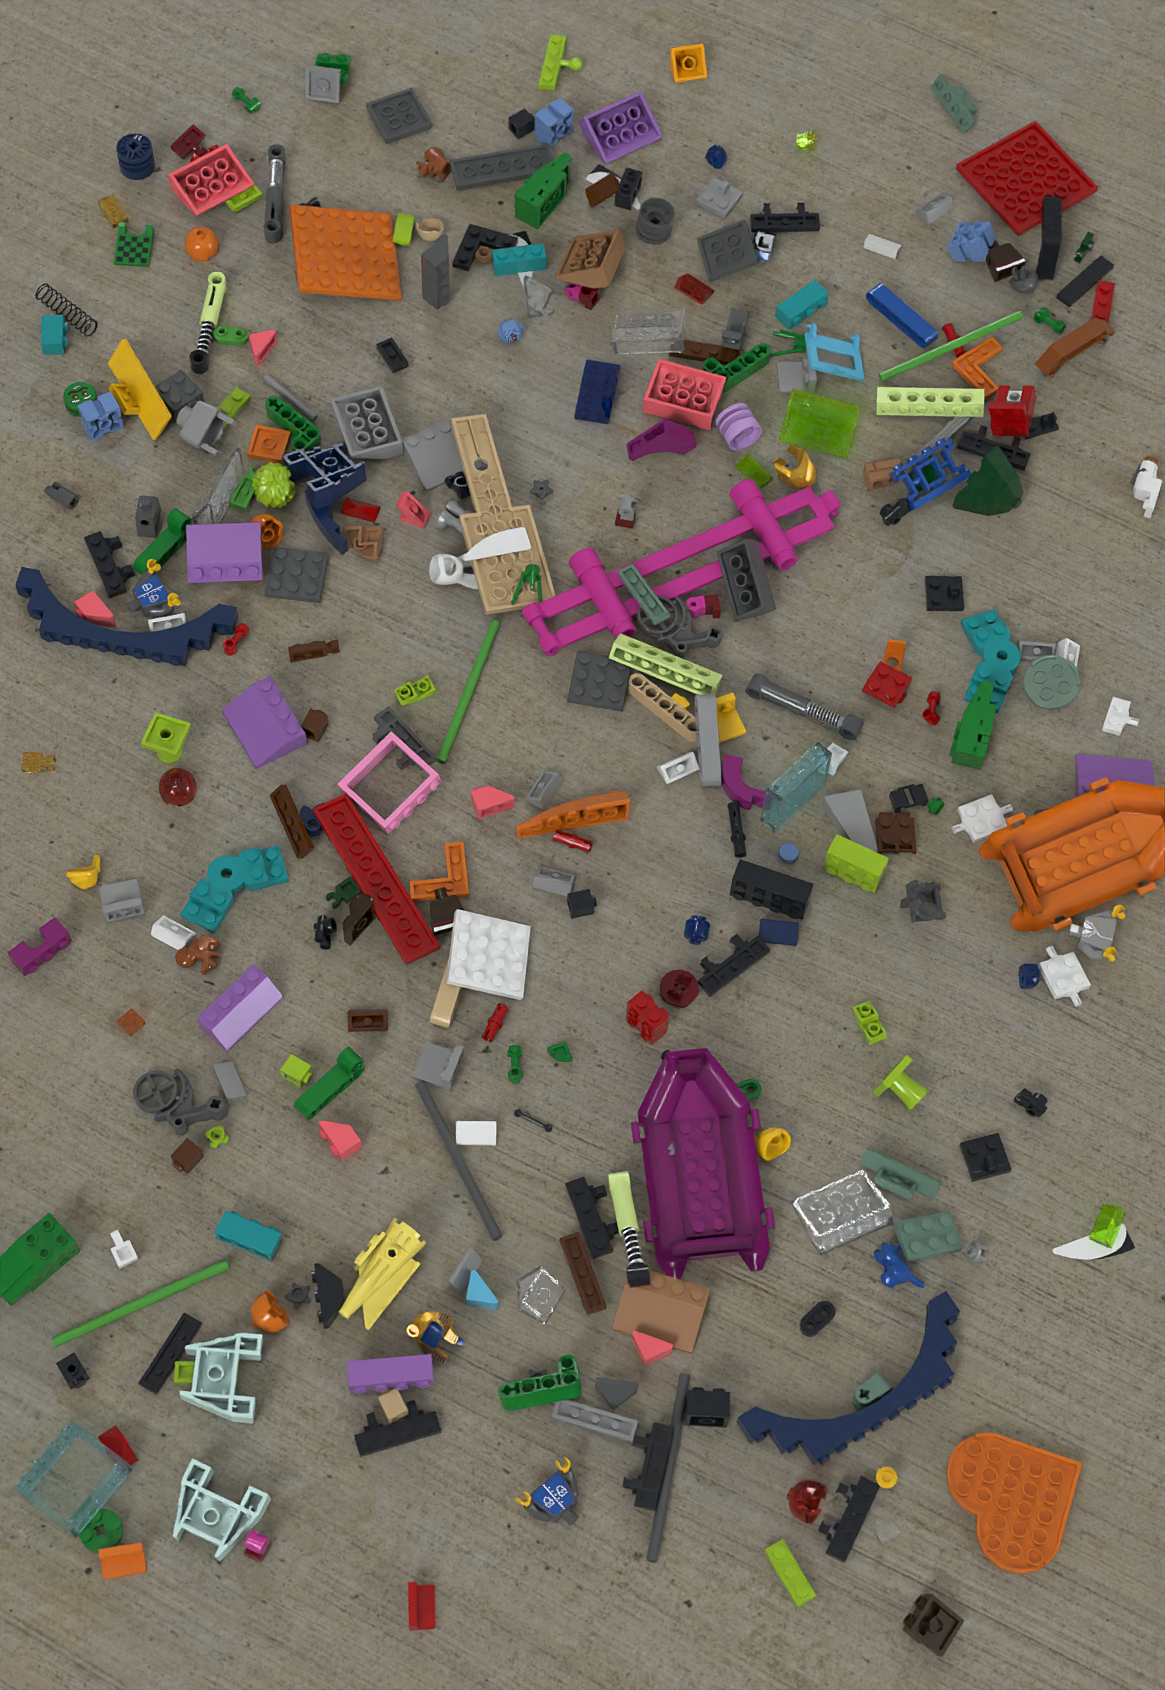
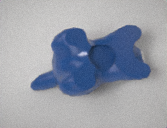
M883 1242L882 1250L877 1249L874 1251L876 1261L885 1268L881 1275L883 1284L893 1288L898 1284L910 1281L917 1287H925L924 1283L911 1274L908 1265L900 1258L898 1254L901 1248L900 1245L895 1246Z

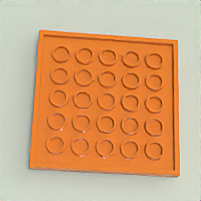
M290 205L289 212L298 293L401 300L402 293L396 247L393 242L394 232L391 213Z

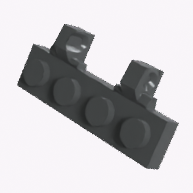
M389 706L374 716V720L379 725L377 731L373 733V740L376 744L392 731L429 766L436 761V756ZM403 751V757L396 759V765L400 770L409 764L411 766L416 764Z

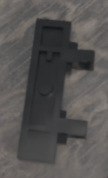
M764 203L763 213L751 214L750 216L751 232H758L760 230L767 232H810L820 230L819 213L805 212L804 203H797L798 213L790 214L771 213L770 203Z
M982 425L977 434L963 431L957 449L984 457L993 448L998 446L1012 467L1025 471L1031 453L1019 448L1021 438L1014 437L1011 446L985 438L987 427Z
M101 531L85 536V543L109 598L126 593L127 590L124 582L128 578L134 577L135 573L132 565L120 568L114 562L111 554L114 550L122 548L119 536L104 539Z
M738 934L734 935L730 939V943L735 945L734 954L721 964L717 963L715 965L713 962H710L708 956L701 960L700 965L705 971L703 972L704 976L698 980V984L709 997L713 996L770 953V949L759 936L748 942L747 940L743 941Z
M585 1177L565 1183L593 1259L612 1253L613 1249L610 1240H613L612 1235L619 1233L617 1222L606 1225L605 1222L602 1223L595 1205L597 1204V1199L607 1196L605 1185L595 1188L593 1185L588 1186Z
M415 1400L407 1402L410 1415L405 1416L406 1420L383 1426V1423L377 1424L374 1412L366 1414L369 1426L364 1427L365 1432L354 1435L360 1457L441 1433L436 1411L424 1414L423 1409L418 1411Z
M653 1422L651 1434L646 1433L645 1437L634 1435L632 1445L641 1446L646 1454L641 1475H638L637 1479L632 1480L624 1476L622 1484L624 1488L633 1490L632 1494L636 1495L634 1507L651 1511L656 1510L675 1429L673 1426Z
M861 1476L857 1486L851 1484L849 1487L843 1483L838 1485L836 1493L843 1494L844 1498L847 1499L845 1503L848 1505L839 1524L835 1523V1526L832 1524L826 1525L822 1520L818 1528L819 1532L827 1535L826 1540L830 1542L825 1554L845 1563L880 1488L879 1484Z

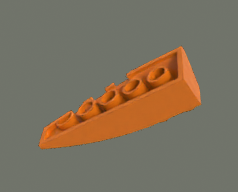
M615 790L607 794H593L590 797L567 802L542 812L516 826V838L552 833L556 829L563 831L629 819L630 799L625 791Z

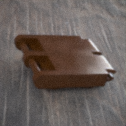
M879 812V818L875 820L877 853L894 852L899 854V852H912V854H916L914 818H910V812H896V818H893L892 812Z

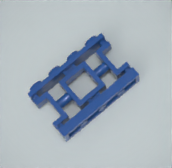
M945 438L935 442V447L931 449L929 446L921 451L922 455L918 457L916 454L906 459L908 463L905 465L900 463L892 468L893 472L889 473L890 477L893 476L894 483L903 480L910 495L904 498V500L908 503L909 511L919 508L966 480L972 474L969 469H965V464L957 467L949 454V451L955 448L951 444L952 438L945 440ZM945 446L946 449L940 452L944 461L939 463L936 455L928 458L930 454ZM915 463L917 464L916 467L912 468L915 475L914 479L911 480L907 472L900 475L901 471ZM931 463L939 478L928 484L920 468ZM948 467L951 474L959 472L955 477L942 483V480L947 478L943 470L944 468ZM920 484L923 491L929 488L931 489V491L919 497L918 499H913L914 497L919 495L915 487L916 485Z

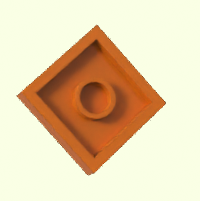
M256 424L247 451V458L282 464V456L286 453L291 438V431Z

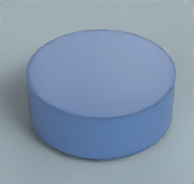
M791 843L782 845L779 850V858L785 863L795 862L798 858V848Z

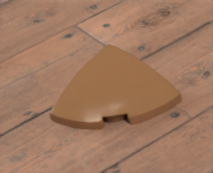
M362 525L345 526V535L349 546L354 548L357 554L365 559L378 560L383 543L384 528H364Z

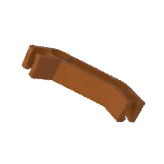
M1094 318L1054 342L1035 362V365L1046 376L1053 377L1066 362L1097 343L1105 345L1108 341L1104 337L1107 334L1113 336L1116 331L1105 320Z

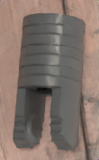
M54 482L52 487L47 486L44 489L48 496L70 510L75 508L79 502L78 495L57 482Z

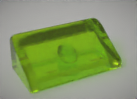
M747 453L735 465L747 479H753L759 489H762L774 479L769 472Z
M1102 1204L1089 1239L1105 1247L1112 1248L1125 1218L1123 1209L1118 1206Z

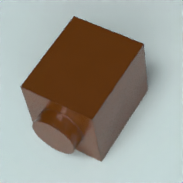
M310 708L301 725L306 737L319 742L328 726V716L321 710Z
M188 1138L171 1154L173 1167L179 1172L183 1170L187 1174L204 1157L203 1150Z

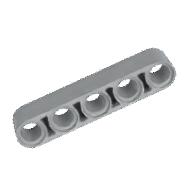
M715 694L695 695L701 787L720 786L721 765Z

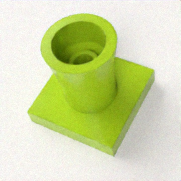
M155 712L140 743L141 747L155 751L158 758L163 762H175L183 754L182 746L191 729V723Z
M906 1055L895 1065L872 1093L879 1097L885 1090L890 1088L907 1108L912 1110L928 1092V1089L918 1084L904 1072V1069L913 1060Z

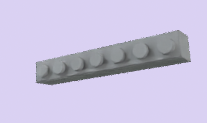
M954 416L953 420L946 424V427H942L938 434H934L932 439L925 443L924 447L919 448L916 453L917 457L922 455L921 451L929 446L931 449L935 447V442L945 438V440L955 437L969 423L970 418ZM940 448L939 450L935 451L934 453H932V454H930V455L933 457V456H934L938 451H940L942 448Z

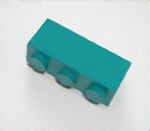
M543 243L492 250V265L495 276L546 270V254Z
M813 280L776 306L775 317L790 330L792 327L798 326L805 318L811 317L818 309L824 308L828 303L829 292L816 280Z
M225 1211L214 1232L216 1239L273 1261L282 1242L280 1231L272 1226L264 1227L255 1219L247 1220L242 1218L243 1216L238 1212L231 1211L230 1213Z

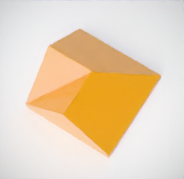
M703 43L670 48L669 66L675 83L707 78Z

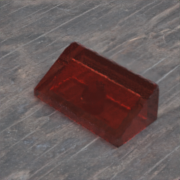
M688 273L680 276L675 285V289L701 305L714 293V289Z

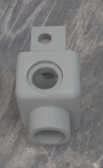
M197 401L193 408L189 406L183 407L177 416V425L182 427L179 434L180 437L205 454L211 453L220 459L224 454L212 446L220 441L225 423L236 429L240 426L238 422L229 418L225 412L203 401Z

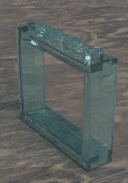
M820 742L813 745L766 789L760 821L774 833L825 786L832 753ZM774 787L777 789L776 793L771 791Z
M71 1421L65 1429L62 1428L56 1440L47 1446L45 1453L34 1461L28 1473L20 1478L21 1481L15 1489L24 1499L76 1538L130 1474L132 1468L125 1460ZM79 1437L115 1465L67 1522L34 1497L31 1491L74 1440Z

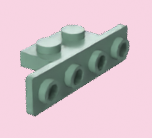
M940 74L931 87L962 132L966 133L975 122L972 115H975L978 109L974 105V101L967 95L965 88L962 86H951L944 75Z
M869 1147L866 1149L860 1163L878 1172L873 1183L909 1200L915 1190L934 1198L941 1184L940 1180Z

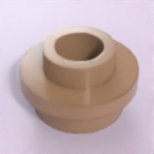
M480 247L475 254L476 260L480 263L490 262L492 260V251L488 247Z

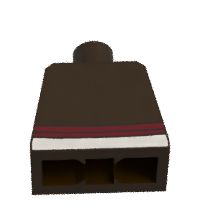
M994 240L992 246H988L990 250L986 257V263L994 282L1013 276L1012 269L1014 266H1017L1018 271H1020L1022 266H1025L1026 260L1010 243L999 245Z
M445 887L434 890L437 900L430 902L432 933L434 936L452 932L455 911L457 909L464 911L457 895L448 897Z

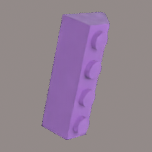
M253 964L197 1018L199 1027L228 1052L283 999V996L268 976Z
M431 1354L347 1361L349 1391H353L355 1394L365 1393L366 1390L374 1389L375 1392L387 1391V1388L396 1387V1390L408 1389V1386L427 1388L430 1386L429 1384H434Z

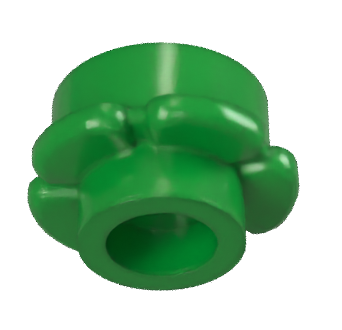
M940 797L932 798L927 805L929 813L935 815L940 813L944 807V802L941 801Z

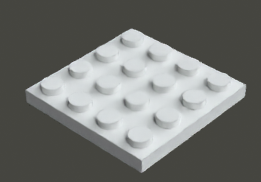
M457 909L454 913L446 984L521 1000L524 994L531 926Z

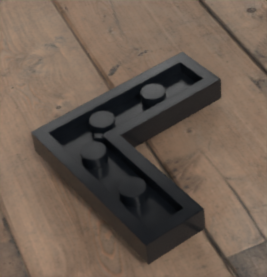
M469 224L452 262V267L469 272L476 251L480 246L491 249L516 247L518 237Z

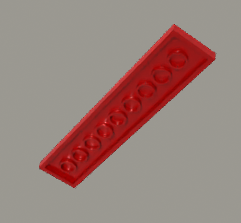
M347 793L313 808L314 816L360 888L361 893L368 894L374 900L375 916L405 965L440 950L439 942Z

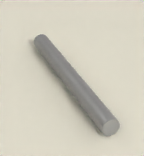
M266 374L263 377V380L312 421L317 419V415L270 375Z

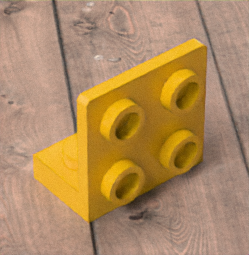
M733 692L716 698L719 743L746 734V729L735 709L736 697Z

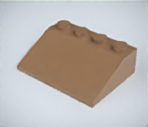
M620 229L572 237L555 278L590 288L610 286L626 248Z
M649 1271L650 1285L629 1288L628 1280L626 1279L612 1330L633 1336L635 1330L671 1343L674 1349L692 1354L710 1289L653 1271Z

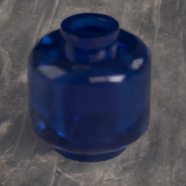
M692 915L691 918L686 920L684 937L689 940L690 944L701 945V942L708 940L710 923L706 921V917Z

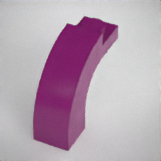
M725 754L721 771V783L726 795L733 802H738L740 807L747 810L751 809L752 804L759 808H770L773 793L754 789L746 785L740 774L743 758Z

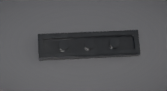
M1100 255L1063 288L1056 298L1070 308L1098 280H1101L1113 269L1114 264Z
M183 1313L138 1382L141 1387L155 1395L158 1394L175 1368V1362L180 1360L185 1352V1346L191 1343L202 1326V1322Z

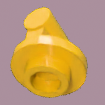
M886 1466L878 1469L876 1480L881 1487L891 1488L897 1482V1473L893 1468Z

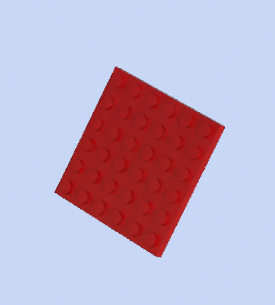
M1036 121L959 162L955 168L1017 236L1042 223L1044 196L1061 198L1062 211L1098 191V186Z

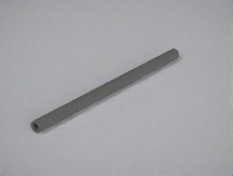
M420 1081L416 1083L415 1086L493 1241L500 1239L502 1234L425 1082Z
M684 1373L679 1375L670 1425L675 1429L654 1514L646 1561L656 1563L658 1558L690 1375Z

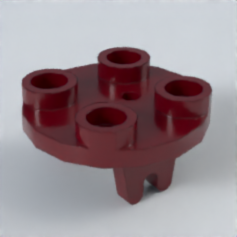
M684 970L668 972L660 983L661 998L669 1005L685 1008L696 999L699 991L696 978Z

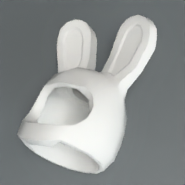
M438 553L432 557L429 570L430 578L435 584L450 585L460 583L466 587L478 589L475 575L463 573V568L472 567L471 560H463L466 554L455 557L449 554Z

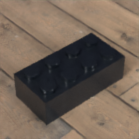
M740 859L732 878L730 896L740 901L751 902L757 907L769 908L775 913L787 914L793 919L803 920L810 901L813 883Z

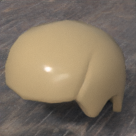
M423 219L421 224H416L419 236L429 242L437 240L444 231L443 223L439 219Z

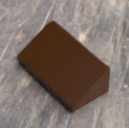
M610 173L587 187L585 193L590 207H595L619 192V180Z
M348 1010V1032L388 1031V1010Z

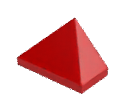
M346 497L340 514L375 523L380 506Z
M116 1425L98 1436L119 1472H122L138 1461L127 1440Z

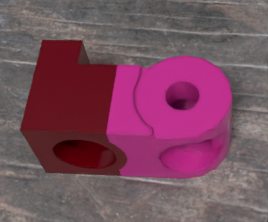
M570 283L564 290L570 299L584 304L585 308L592 310L600 300L598 288Z
M718 594L691 597L686 601L691 618L695 619L702 615H712L713 619L720 618L721 609Z
M252 1529L244 1544V1547H246L244 1555L262 1563L271 1546L270 1538Z

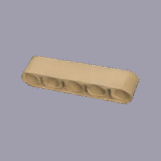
M635 673L630 676L628 691L635 699L690 742L697 741L696 731L689 730H696V719L691 713L642 674Z
M448 959L432 1010L430 1023L450 1028L462 987L446 984Z

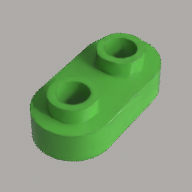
M218 326L213 332L214 340L219 344L243 346L249 341L248 332L244 328Z

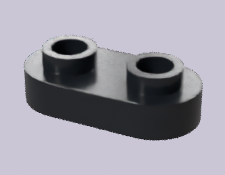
M821 1301L801 1319L799 1325L801 1333L807 1337L817 1335L833 1320L835 1316L834 1305L828 1301ZM821 1311H827L828 1315L823 1316ZM811 1324L813 1329H807L806 1325Z

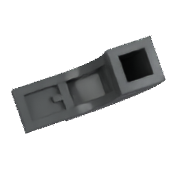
M731 308L726 330L723 329L722 347L735 350L740 349L749 317L748 311Z

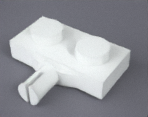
M1116 697L1112 698L1102 731L1120 736L1126 724L1138 726L1139 719L1129 717L1130 701Z

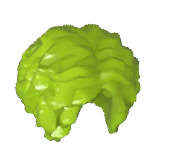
M271 461L257 470L252 478V487L255 489L256 499L263 503L266 508L279 509L286 506L288 502H292L296 489L294 482L289 480L291 473L290 470H287L288 467L281 466L280 463H272Z

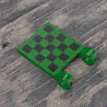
M119 222L114 265L149 267L154 235L153 224H146L145 235L126 234V223Z

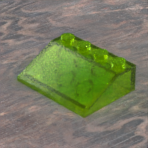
M792 389L778 441L848 458L861 413V406Z

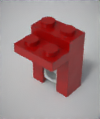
M999 385L995 403L989 402L988 407L993 436H1028L1037 397L1034 386H1023L1022 391H1009L1010 385Z

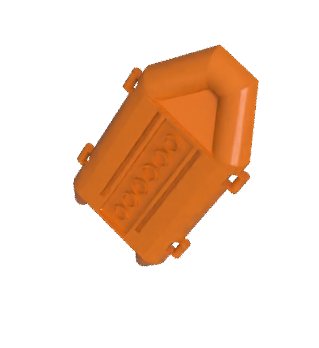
M1104 777L1089 783L1090 792L1026 818L1024 812H1020L1006 818L1005 823L1007 826L992 832L978 851L982 859L999 860L1020 908L1010 919L1012 928L1020 931L1037 932L1052 926L1053 930L1057 932L1073 924L1070 917L1132 890H1135L1137 895L1140 896L1156 889L1154 881L1162 878L1165 874V788L1122 780L1109 783V779ZM1105 785L1104 791L1096 792L1095 789ZM1022 821V825L1016 828L1012 827V824ZM1144 880L1149 882V884H1146L1142 887H1139L1138 883ZM1060 916H1063L1065 918V920H1062L1058 923H1055L1054 919Z

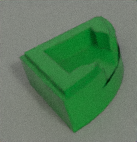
M566 1041L547 1047L548 1053L555 1060L560 1062L572 1061Z

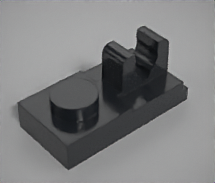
M1052 412L1032 418L1028 436H1025L1026 440L1059 430L1055 413Z

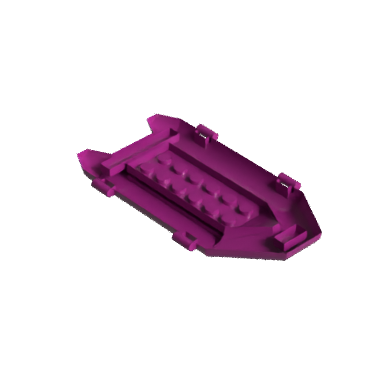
M707 1048L667 1052L638 1110L639 1122H631L633 1143L642 1144L651 1220L643 1221L645 1242H654L656 1261L666 1276L676 1279L682 1278L685 1266L689 1260L736 1255L741 1256L750 1271H761L764 1268L770 1250L768 1230L774 1229L775 1223L772 1207L764 1208L754 1131L761 1130L759 1110L750 1109L749 1099ZM748 1115H751L753 1127H748ZM639 1126L643 1127L644 1138L640 1137ZM673 1142L674 1154L670 1155L671 1150L667 1148ZM762 1213H765L767 1225L762 1226ZM652 1225H656L657 1237H653Z

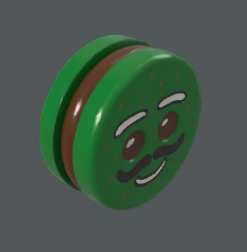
M75 382L69 385L63 394L65 407L70 414L81 417L78 405L84 401H96L97 394L95 388L86 382Z

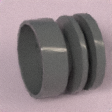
M658 197L645 200L640 205L636 224V232L639 238L653 245L667 241L671 234L675 216L673 206L665 199Z

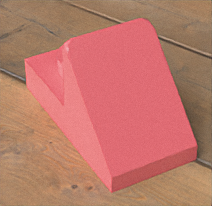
M408 491L402 492L396 504V507L402 512L399 520L421 528L425 527L431 513Z

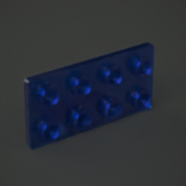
M586 360L574 419L609 424L620 365Z

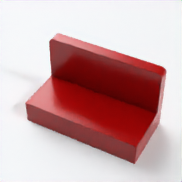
M408 1582L409 1631L435 1629L434 1585H417V1582Z

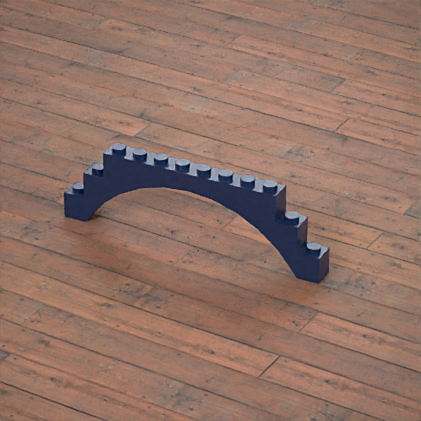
M21 567L15 585L18 595L25 598L30 597L27 606L29 616L36 620L42 619L39 627L41 639L47 642H60L64 645H76L84 649L92 648L101 652H113L121 656H134L137 659L145 658L154 662H166L174 666L186 665L191 647L196 650L209 651L214 632H218L221 635H233L238 619L237 607L218 604L200 617L177 627L138 633L115 631L94 625L76 616L63 606L49 590L40 570Z
M947 1291L928 1302L926 1307L925 1334L914 1364L900 1383L876 1403L852 1414L832 1419L815 1420L784 1417L754 1407L738 1417V1426L750 1444L754 1441L757 1443L763 1441L768 1433L781 1454L788 1452V1454L799 1448L798 1444H800L813 1465L818 1462L819 1464L825 1463L831 1458L829 1455L835 1451L841 1453L848 1448V1443L853 1440L855 1443L862 1440L866 1436L865 1433L869 1430H872V1432L878 1430L883 1426L882 1422L887 1419L890 1421L900 1416L899 1412L906 1408L907 1411L918 1404L916 1401L921 1398L926 1400L935 1394L934 1390L941 1387V1389H944L952 1383L951 1380L954 1372L943 1356L946 1358L955 1352L954 1348L957 1341L947 1326H951L958 1320L957 1317L960 1310Z

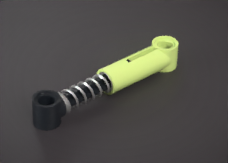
M213 272L208 277L209 284L199 322L200 331L197 345L190 354L191 369L196 374H203L209 369V352L207 350L210 347L208 345L211 344L212 330L217 326L223 296L227 291L226 279L221 272Z
M624 1171L607 1174L619 1234L624 1239V1249L628 1257L627 1262L629 1264L626 1267L629 1288L650 1285L648 1265H645L644 1260L641 1259V1247L638 1246L640 1242L637 1240L639 1236L636 1234L639 1232V1226L631 1194L629 1173Z

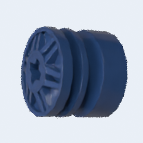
M138 133L123 136L116 146L121 173L131 180H143L149 177L155 169L151 141L148 137Z

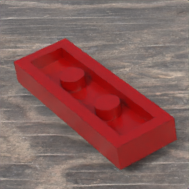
M1098 280L1091 320L1098 318L1109 323L1115 283Z

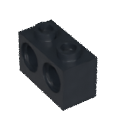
M626 167L619 183V192L615 194V206L631 210L642 185L641 171Z

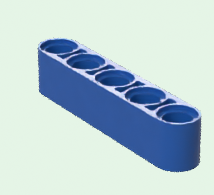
M879 283L866 293L867 301L921 348H926L938 338L936 329L885 285Z

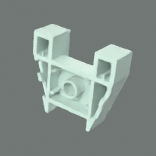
M238 1333L230 1337H221L204 1343L199 1342L186 1345V1354L196 1355L192 1391H180L181 1400L232 1422L254 1423L255 1397L236 1396L235 1391L239 1359L261 1361L263 1335Z
M192 1458L182 1478L173 1537L179 1542L184 1531H187L215 1544L219 1548L214 1557L221 1561L262 1519L271 1498L268 1494L249 1486L241 1504L238 1505L206 1490L214 1471L211 1467Z

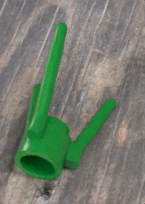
M780 329V332L773 331L774 335L794 339L793 346L797 348L772 352L770 356L796 352L803 353V349L807 350L803 334Z
M529 564L526 566L525 572L521 573V579L511 601L512 605H514L525 579L528 583H531V591H534V586L537 582L539 601L542 602V576L540 575V567L538 565Z

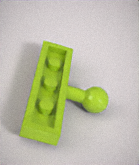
M550 34L538 84L539 89L556 90L561 66L570 67L574 71L581 69L582 61L580 58L574 57L571 60H563L567 35Z

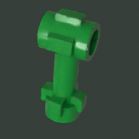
M234 88L232 91L233 98L236 101L238 99L246 104L244 107L247 112L252 114L260 108L261 103L256 97L251 100L244 94V89Z
M1047 308L1038 309L1035 312L1033 319L1037 324H1041L1044 321L1053 327L1052 330L1061 334L1066 327L1064 322L1056 321L1049 317L1050 312Z
M511 1045L509 1050H507V1057H511V1069L508 1071V1079L516 1084L523 1078V1071L519 1068V1057L522 1056V1050L518 1045Z

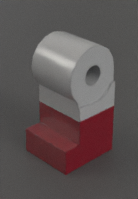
M628 496L621 498L615 526L633 529L637 503L634 498Z

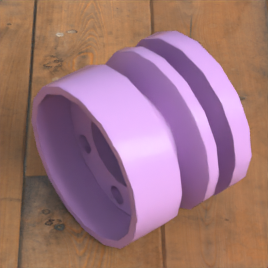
M745 403L729 406L718 415L715 422L728 446L734 451L751 446L762 434V428L757 420L753 418L754 415Z

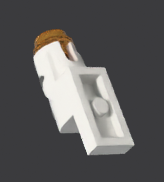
M1147 456L1141 461L1130 481L1131 485L1134 486V497L1144 501L1142 509H1145L1143 517L1147 518L1152 516L1162 480L1157 479L1158 460L1151 456Z

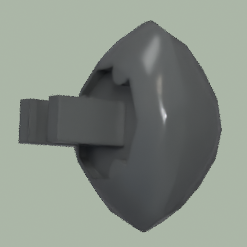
M1014 266L1012 269L1013 277L1009 280V284L1020 293H1032L1038 283L1036 271L1026 270L1025 266H1022L1020 271H1018L1017 266Z

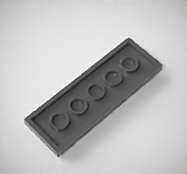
M548 143L451 159L449 161L456 190H463L530 178L536 171L551 162L553 157Z

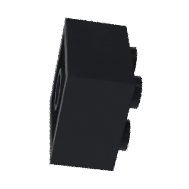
M694 1387L692 1390L687 1391L685 1426L727 1428L730 1417V1392H725V1389L722 1388L704 1391V1388Z

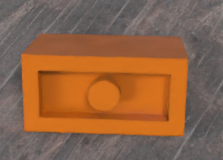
M142 1542L98 1549L99 1559L102 1564V1574L105 1580L142 1574L147 1571Z

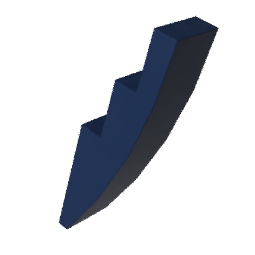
M306 489L304 491L305 501L319 530L341 555L345 554L348 551L347 541L340 536V527L333 521L332 510L327 506L316 509L308 500Z

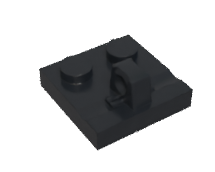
M925 576L927 611L964 610L962 576Z
M999 1133L961 1142L959 1145L972 1182L1009 1173L1012 1170Z

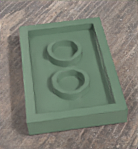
M950 1211L896 1221L893 1224L906 1262L959 1252L963 1249Z

